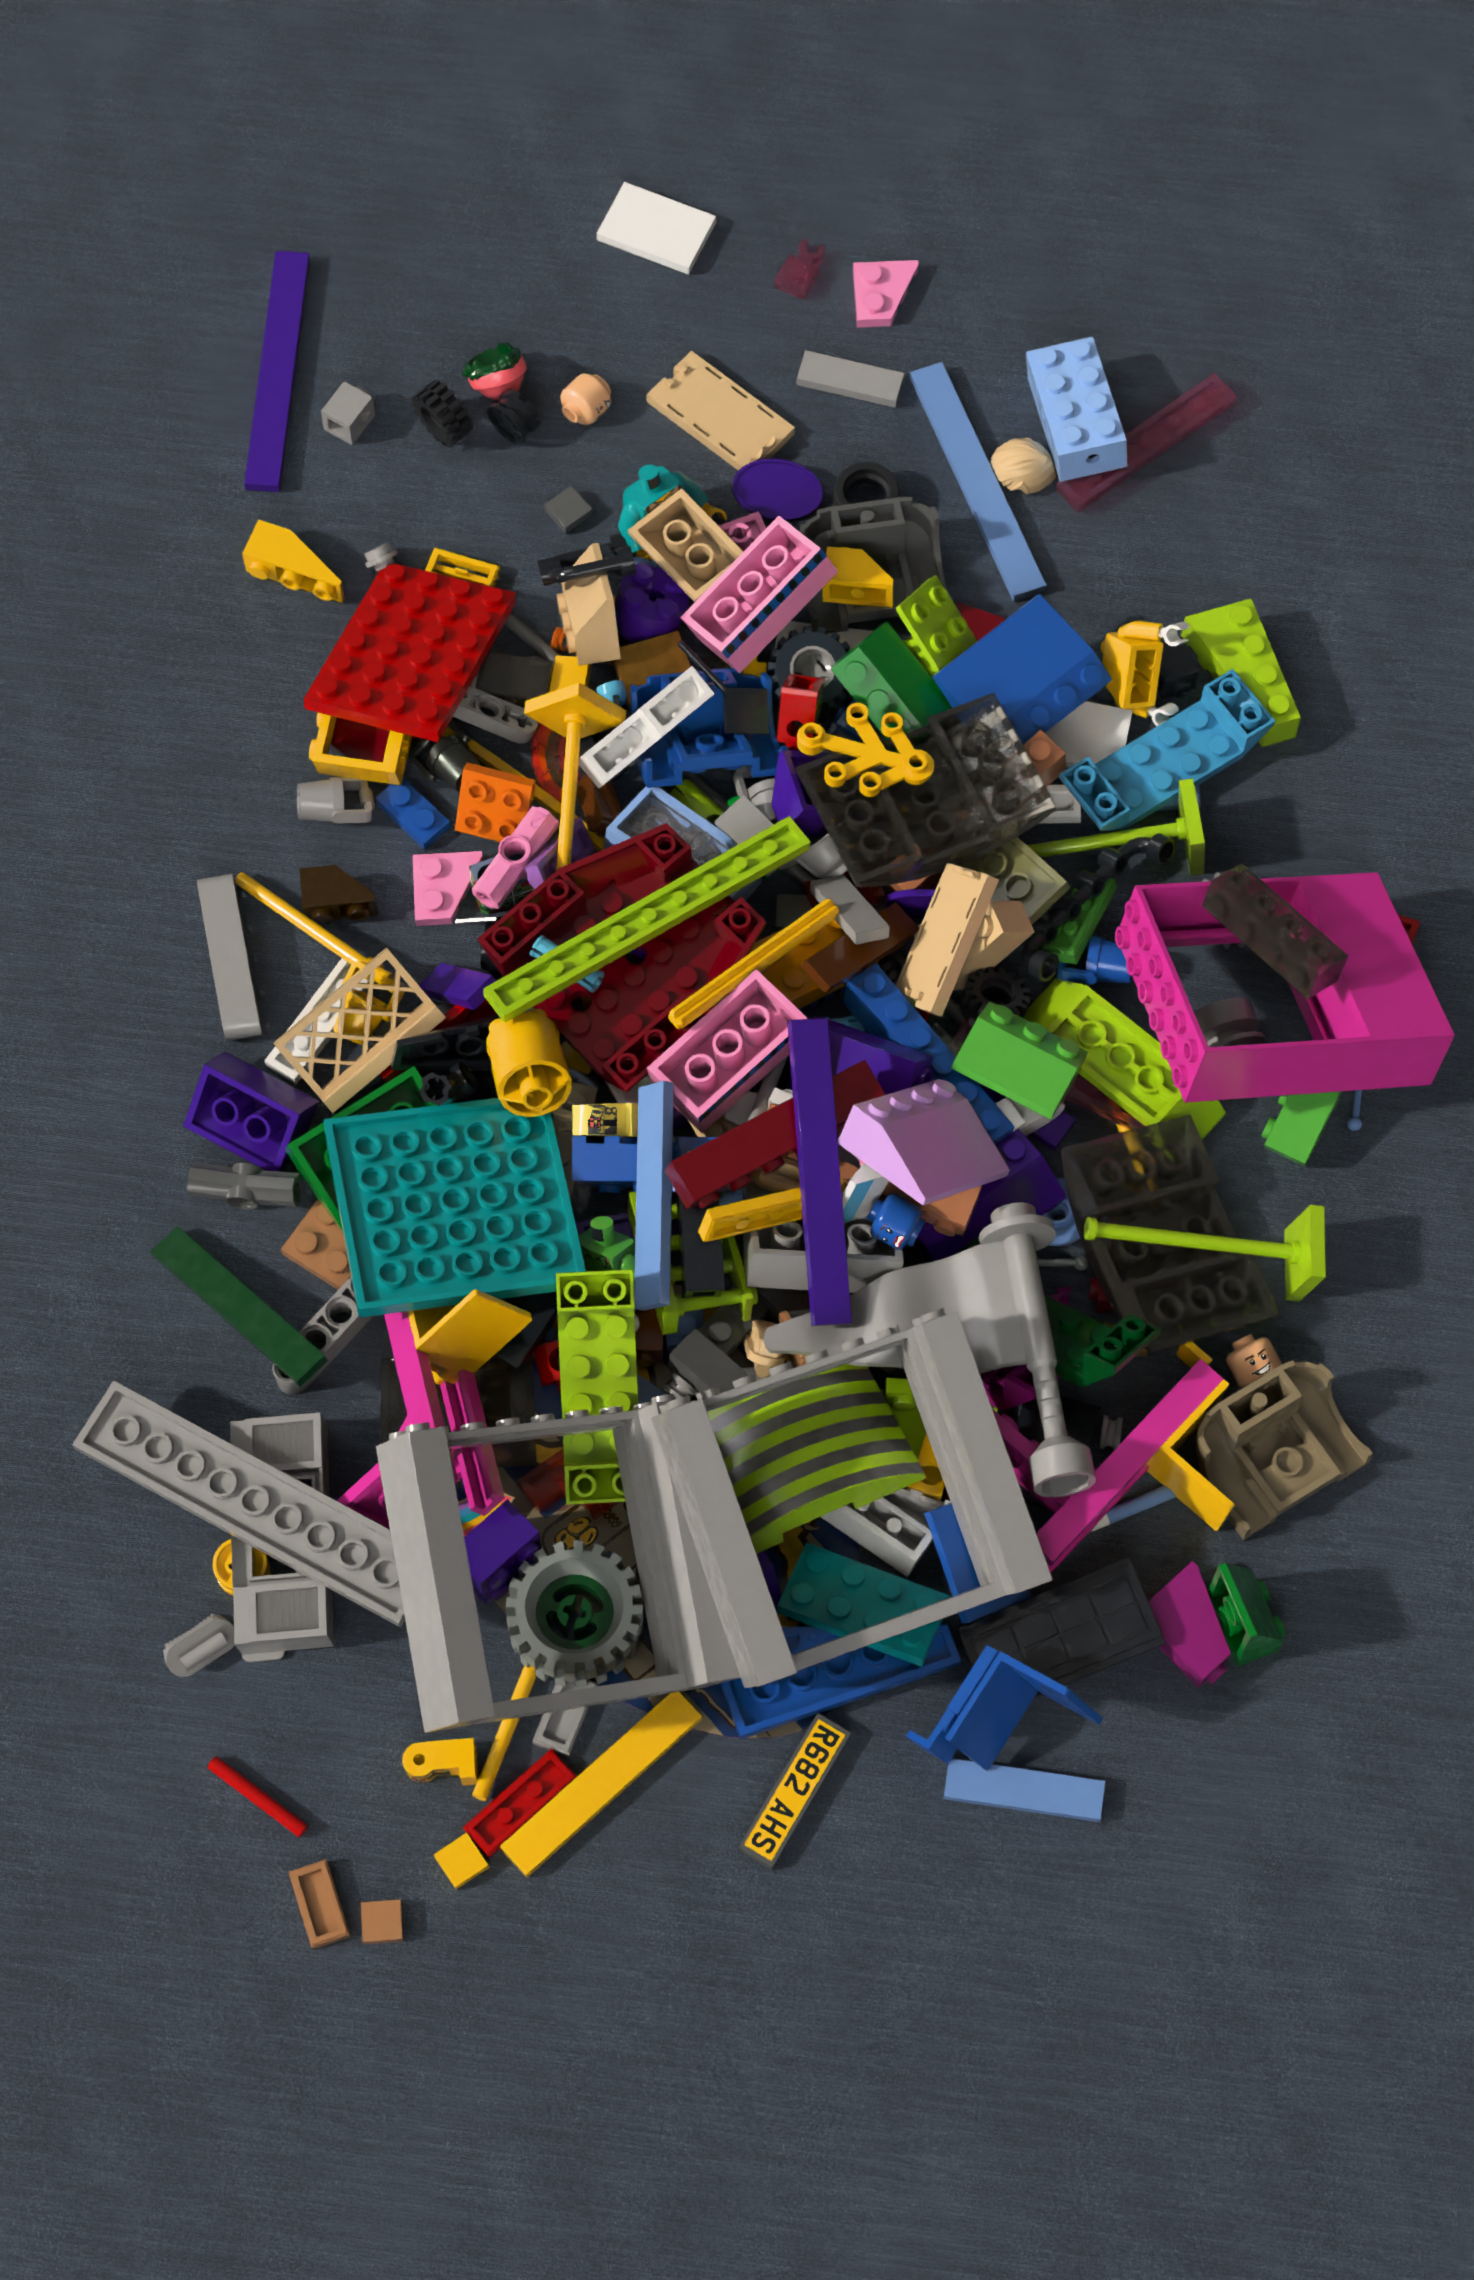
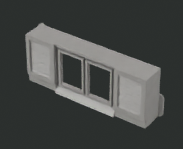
M321 1412L250 1418L230 1422V1443L301 1482L312 1481L313 1489L330 1497L328 1424ZM231 1535L234 1644L242 1654L243 1659L249 1663L282 1659L285 1651L334 1647L333 1590L302 1573L254 1576L253 1547Z

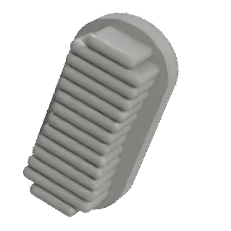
M211 1614L202 1622H199L198 1625H195L194 1628L183 1633L182 1636L179 1635L177 1638L169 1641V1643H165L166 1649L163 1650L167 1667L174 1675L179 1677H188L233 1648L235 1645L234 1626L227 1618Z

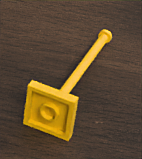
M580 682L525 701L524 714L566 738L556 871L561 867L571 864L581 738L619 726L626 720L625 709Z

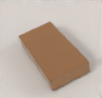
M327 1859L288 1872L312 1950L351 1937Z

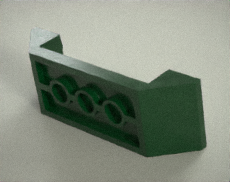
M974 1238L956 1254L979 1245V1238ZM1044 1295L1057 1357L1055 1373L1082 1388L1115 1375L1161 1335V1328L1130 1313L1113 1328H1110Z

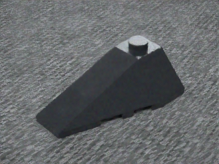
M496 1014L397 1040L391 1061V1069L408 1070L415 1066L417 1070H447L462 1062L471 1071H492L491 1059L486 1050V1038L489 1034L490 1023L500 1017Z

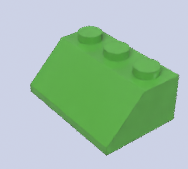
M989 1001L978 1016L951 1069L1051 1120L1072 1088L1088 1051L1080 1048L1072 1040L1063 1039L1047 1031L1041 1024L1029 1022L1014 1014L1006 1006L996 1005Z

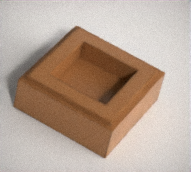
M401 1899L361 1902L362 1942L364 1945L404 1942Z

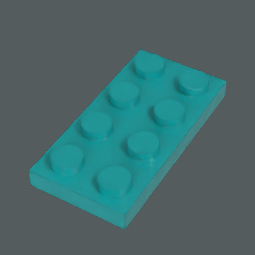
M806 1543L777 1605V1613L841 1637L951 1596ZM943 1618L870 1644L867 1647L922 1667Z

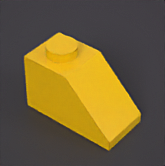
M827 546L826 556L838 572L822 588L823 602L893 608V579L863 549Z

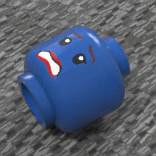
M895 1193L889 1194L884 1202L876 1199L866 1218L873 1222L870 1227L871 1236L896 1250L903 1249L906 1244L912 1247L926 1221L921 1218L922 1209L920 1206Z

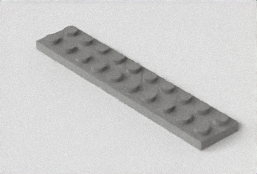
M113 1380L73 1442L72 1446L75 1450L398 1627H402L405 1622V1615L389 1529Z

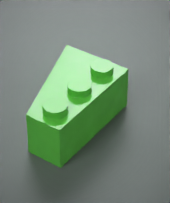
M1342 1091L1280 1096L1278 1104L1282 1105L1283 1108L1277 1119L1269 1118L1261 1137L1267 1139L1264 1144L1265 1148L1305 1167L1333 1109H1335L1339 1102Z

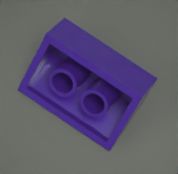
M782 750L778 755L771 803L776 820L779 822L790 816L806 836L824 837L828 834L826 829H834L847 820H852L853 822L850 828L867 826L875 817L890 811V808L852 816L819 817L814 806L861 802L885 796L882 789L874 797L864 796L859 789L831 794H807L802 782H825L824 770L829 763L840 762L846 764L857 758L840 753L824 752L809 756L801 751ZM873 768L866 772H876V769ZM831 772L829 774L832 777L841 776L839 772Z
M224 1051L204 1064L183 1126L266 1171L282 1172L291 1159L285 1151L286 1146L308 1132L319 1101Z

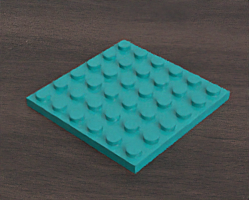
M498 1098L441 1106L435 1105L324 1119L325 1138L359 1318L457 1305L475 1289L498 1299L556 1292V1273L586 1271L551 1112L535 1117L514 1115L503 1107Z

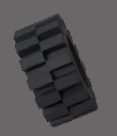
M434 380L412 397V406L416 408L414 411L416 415L420 416L419 420L422 425H426V430L429 434L432 433L434 439L437 442L440 441L441 445L451 447L472 431L471 417L466 415L468 411L462 407L461 400L459 398L456 399L454 396L455 393L451 389L448 390L446 384H441L439 380Z
M987 967L985 973L981 968L976 970L975 975L971 974L969 976L960 1000V1010H963V1018H970L968 1024L973 1027L978 1016L989 1003L984 997H993L1001 1000L1006 1004L1003 1006L1024 1018L1030 1002L1029 987L1024 988L1026 982L1022 978L1016 981L1017 974L1011 971L1008 976L1004 974L1005 969L1000 967L998 972H994L993 967Z

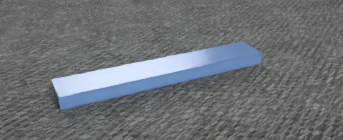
M664 1080L638 1087L634 1309L642 1311L670 1305L672 1183L664 1170L672 1161L674 1085L672 1082Z

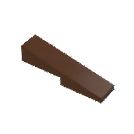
M896 902L878 913L890 926L889 938L856 945L845 934L802 963L801 967L824 993L851 980L862 973L870 964L903 948L919 931V927Z

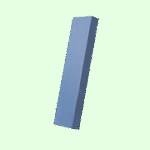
M951 1758L947 1767L943 1799L1100 1822L1105 1781L994 1764L986 1771L973 1761Z

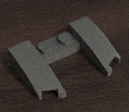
M756 1287L758 1303L752 1307L751 1320L743 1321L738 1303L721 1306L698 1330L694 1328L670 1353L667 1367L699 1393L717 1386L720 1393L734 1389L732 1381L749 1375L728 1356L743 1342L745 1335L749 1334L753 1325L752 1321L764 1320L768 1316L779 1324V1314L785 1310L792 1319L810 1313L809 1293L806 1290Z

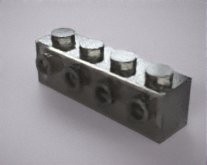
M1241 863L1211 881L1202 906L1307 999L1338 981L1348 955Z

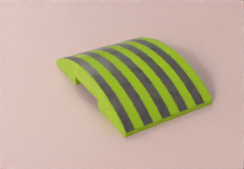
M844 1364L707 1411L756 1554L784 1542L782 1533L850 1503L853 1504L856 1510L926 1478L922 1467L868 1366Z

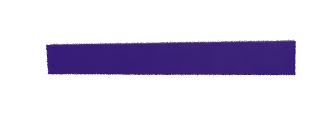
M275 251L244 481L245 490L280 492L310 264L309 253Z
M828 1019L790 1020L787 1022L811 1326L846 1325L852 1323Z

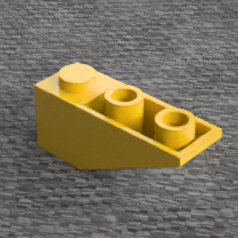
M258 519L242 553L247 572L261 580L268 578L280 582L291 590L301 589L313 593L316 597L325 601L335 600L343 603L345 598L341 580L290 529Z

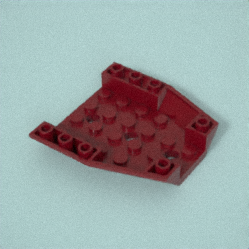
M665 823L559 868L478 937L477 940L504 977L536 959L530 955V951L534 949L532 946L541 935H544L559 946L698 868L699 865L692 859L691 847ZM727 896L702 910L697 915L688 918L637 947L636 949L643 950L647 955L643 962L632 964L627 961V954L600 968L599 970L603 971L605 975L603 979L599 978L602 982L594 993L589 992L580 984L574 983L535 1005L533 1008L541 1009L547 1014V1017L556 1025L559 1035L604 1081L627 1093L648 1075L647 1067L716 1005L682 1029L675 1028L673 1023L669 1021L668 1015L671 1009L747 956L766 925V921L742 897L734 901L730 896ZM576 997H588L592 1001L591 1006L585 1011H576L571 1006L572 1001Z

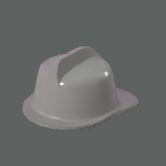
M847 820L834 829L850 828L853 822L852 820ZM826 834L821 840L811 845L808 851L783 864L779 869H785L800 863L817 878L823 879L843 875L854 864H844L838 852H858L859 850L853 840H831L829 834Z

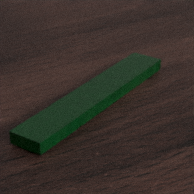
M178 1226L150 1251L157 1261L299 1387L305 1384L328 1361L322 1352Z

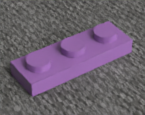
M582 818L574 820L571 863L589 856L595 850ZM559 832L525 867L529 884L534 890L556 872Z

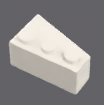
M900 1489L856 1510L853 1504L850 1503L820 1517L908 1577L933 1542L924 1513L951 1503V1501L945 1500V1502L935 1500L923 1496L922 1492L910 1489V1491Z

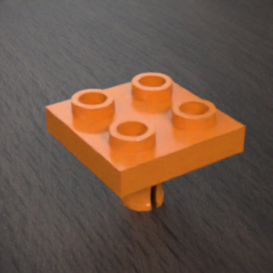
M467 762L462 772L455 831L501 842L505 837L512 835L532 808L536 780Z

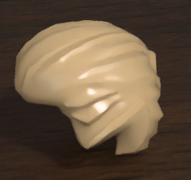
M1028 437L1009 440L998 447L991 457L990 463L997 479L1009 491L1022 490L1026 495L1035 493L1048 486L1057 477L1055 465L1049 452L1041 444Z

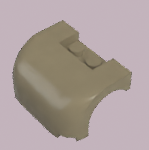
M1292 1360L1278 1366L1217 1403L1206 1413L1198 1428L1195 1451L1201 1475L1234 1503L1235 1506L1227 1518L1243 1541L1275 1522L1276 1517L1335 1480L1337 1482L1342 1481L1369 1464L1372 1451L1352 1433L1340 1415L1333 1400L1331 1390L1334 1376L1322 1363L1317 1365L1307 1361L1294 1362Z

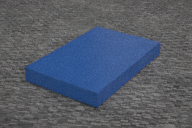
M948 1503L925 1512L924 1514L952 1596L979 1587L980 1583L952 1504ZM1029 1589L961 1611L958 1613L961 1623H969L1031 1598Z

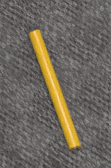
M531 1665L528 1668L524 1666L511 1700L529 1697L536 1679L535 1668ZM520 1717L502 1720L472 1793L473 1797L487 1801Z

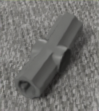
M193 1162L187 1178V1193L189 1196L224 1200L235 1208L245 1210L257 1209L259 1204L297 1207L302 1202L304 1193L303 1177L300 1173L265 1171L263 1168L249 1163H236L232 1167Z

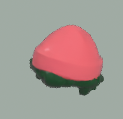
M505 342V344L498 343L497 348H489L469 360L465 365L462 376L468 378L469 384L474 390L479 391L489 399L500 401V396L507 389L519 392L527 366L519 348L512 347L508 342Z

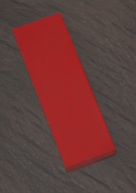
M551 1748L462 1827L463 1831L469 1835L472 1841L490 1859L501 1849L500 1846L577 1776Z

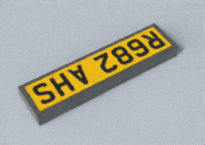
M816 1714L737 1849L767 1868H773L851 1732L821 1714Z

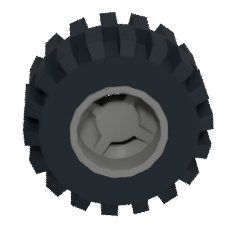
M811 626L803 627L802 633L798 634L795 629L789 632L788 639L782 637L778 641L777 648H773L770 654L767 674L772 679V702L778 703V710H780L782 686L789 674L825 678L819 723L827 721V717L830 714L834 718L843 705L847 706L851 694L831 671V665L850 650V646L846 641L842 644L839 642L840 635L833 631L831 636L825 634L826 628L819 627L818 632H811Z

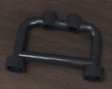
M619 533L609 536L611 543L599 545L603 557L602 560L573 566L587 548L538 560L543 586L580 580L621 570L623 577L637 574L631 546L626 545L625 538Z

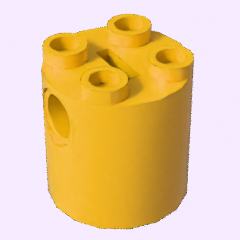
M541 1009L523 1012L505 1023L501 1018L492 1021L486 1038V1050L491 1059L492 1074L498 1099L503 1107L514 1115L524 1117L543 1116L559 1108L567 1100L572 1090V1079L565 1053L560 1044L559 1031L554 1022Z

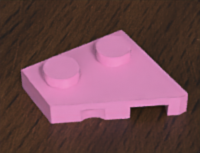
M918 260L853 263L857 328L887 327L892 325L897 315V309L903 303L913 277H916L918 273Z
M482 851L413 855L416 926L453 923L459 911V904L466 897L471 887L469 866L483 861Z

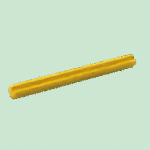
M831 899L823 900L671 1009L668 1015L669 1021L677 1029L687 1026L723 1000L756 969L759 972L763 971L834 920L839 913L838 906Z

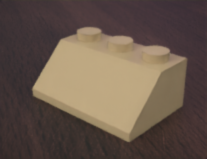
M682 488L628 529V534L694 602L743 553L737 544Z
M599 543L591 544L573 566L602 560L603 557ZM607 573L561 583L563 593L556 594L558 610L561 615L564 634H566L569 653L576 652L579 666L621 659L614 599Z

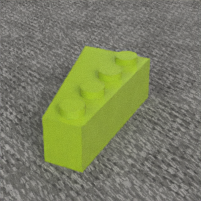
M1252 599L1186 616L1184 622L1190 628L1182 630L1181 637L1189 640L1186 642L1187 647L1190 646L1198 656L1197 660L1204 670H1208L1216 679L1233 669L1275 720V725L1258 741L1259 744L1264 747L1295 738L1301 716Z

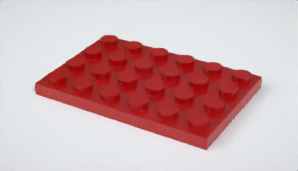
M395 563L388 565L378 572L305 695L304 708L439 742L515 606L516 593Z

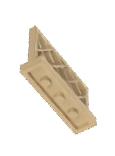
M385 948L273 1044L329 1110L334 1113L391 1065L397 1040L430 1032L446 1017L388 948ZM388 960L395 969L394 985L374 984L375 969ZM369 975L368 983H360ZM400 976L409 986H400ZM353 987L368 988L366 1009L346 1008V993ZM373 989L394 990L392 1011L371 1009ZM399 991L415 992L423 1002L412 1012L397 1011ZM340 999V1007H333L332 1005ZM325 1011L339 1012L337 1033L317 1031L318 1017ZM345 1013L365 1014L363 1035L343 1033ZM371 1015L391 1016L390 1031L384 1036L369 1035ZM397 1017H405L396 1025ZM312 1023L311 1031L304 1030L308 1025ZM297 1035L311 1036L309 1057L293 1056L285 1045ZM316 1037L337 1038L335 1059L315 1057ZM342 1039L363 1040L362 1054L355 1060L341 1059ZM368 1041H377L368 1048ZM299 1062H309L308 1072ZM314 1063L335 1064L333 1079L321 1088L313 1079ZM340 1065H348L339 1073Z

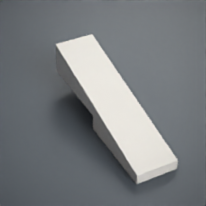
M691 666L579 758V765L600 789L715 693L694 667Z

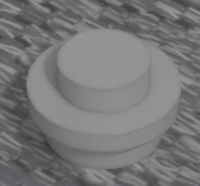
M390 542L382 544L364 553L367 559L365 565L367 568L374 566L376 571L384 569L388 565L395 563L393 556L397 555L398 551L397 549H392Z

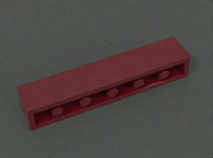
M865 1059L832 1076L837 1138L841 1135L854 1104L885 1095ZM793 1097L671 1161L664 1171L687 1210L696 1205H699L700 1209L712 1205L721 1199L718 1193L731 1187L733 1192L744 1188L753 1182L751 1176L761 1170L764 1171L765 1175L776 1171L785 1165L783 1159L793 1153L798 1158Z

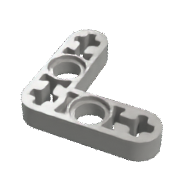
M481 665L453 717L515 743L529 742L538 727V721L524 714L525 708L477 689L476 685L482 668ZM480 707L490 709L495 714V717L485 715L481 712Z

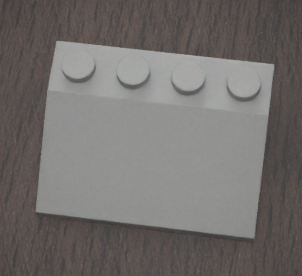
M753 1180V1182L743 1188V1201L773 1194L774 1192L759 1187ZM867 1216L844 1223L850 1293L857 1292L878 1277L903 1268L904 1264L902 1249L896 1250L871 1236L870 1227L873 1222L866 1219ZM803 1219L743 1233V1261L746 1287L808 1290Z

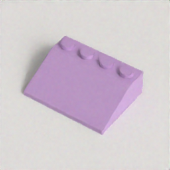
M940 1079L854 1104L837 1142L922 1205L1007 1177L1010 1171L968 1099L958 1093L953 1084Z

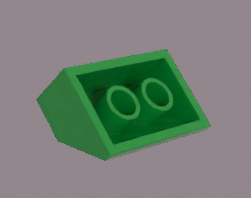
M888 621L831 665V671L855 701L864 704L868 708V717L881 733L882 717L887 713L894 712L902 717L903 731L910 743H912L951 708L950 703L934 679ZM893 722L886 724L890 728H895L898 726L896 723ZM883 734V736L891 744L894 750L897 753H899L891 737H887Z

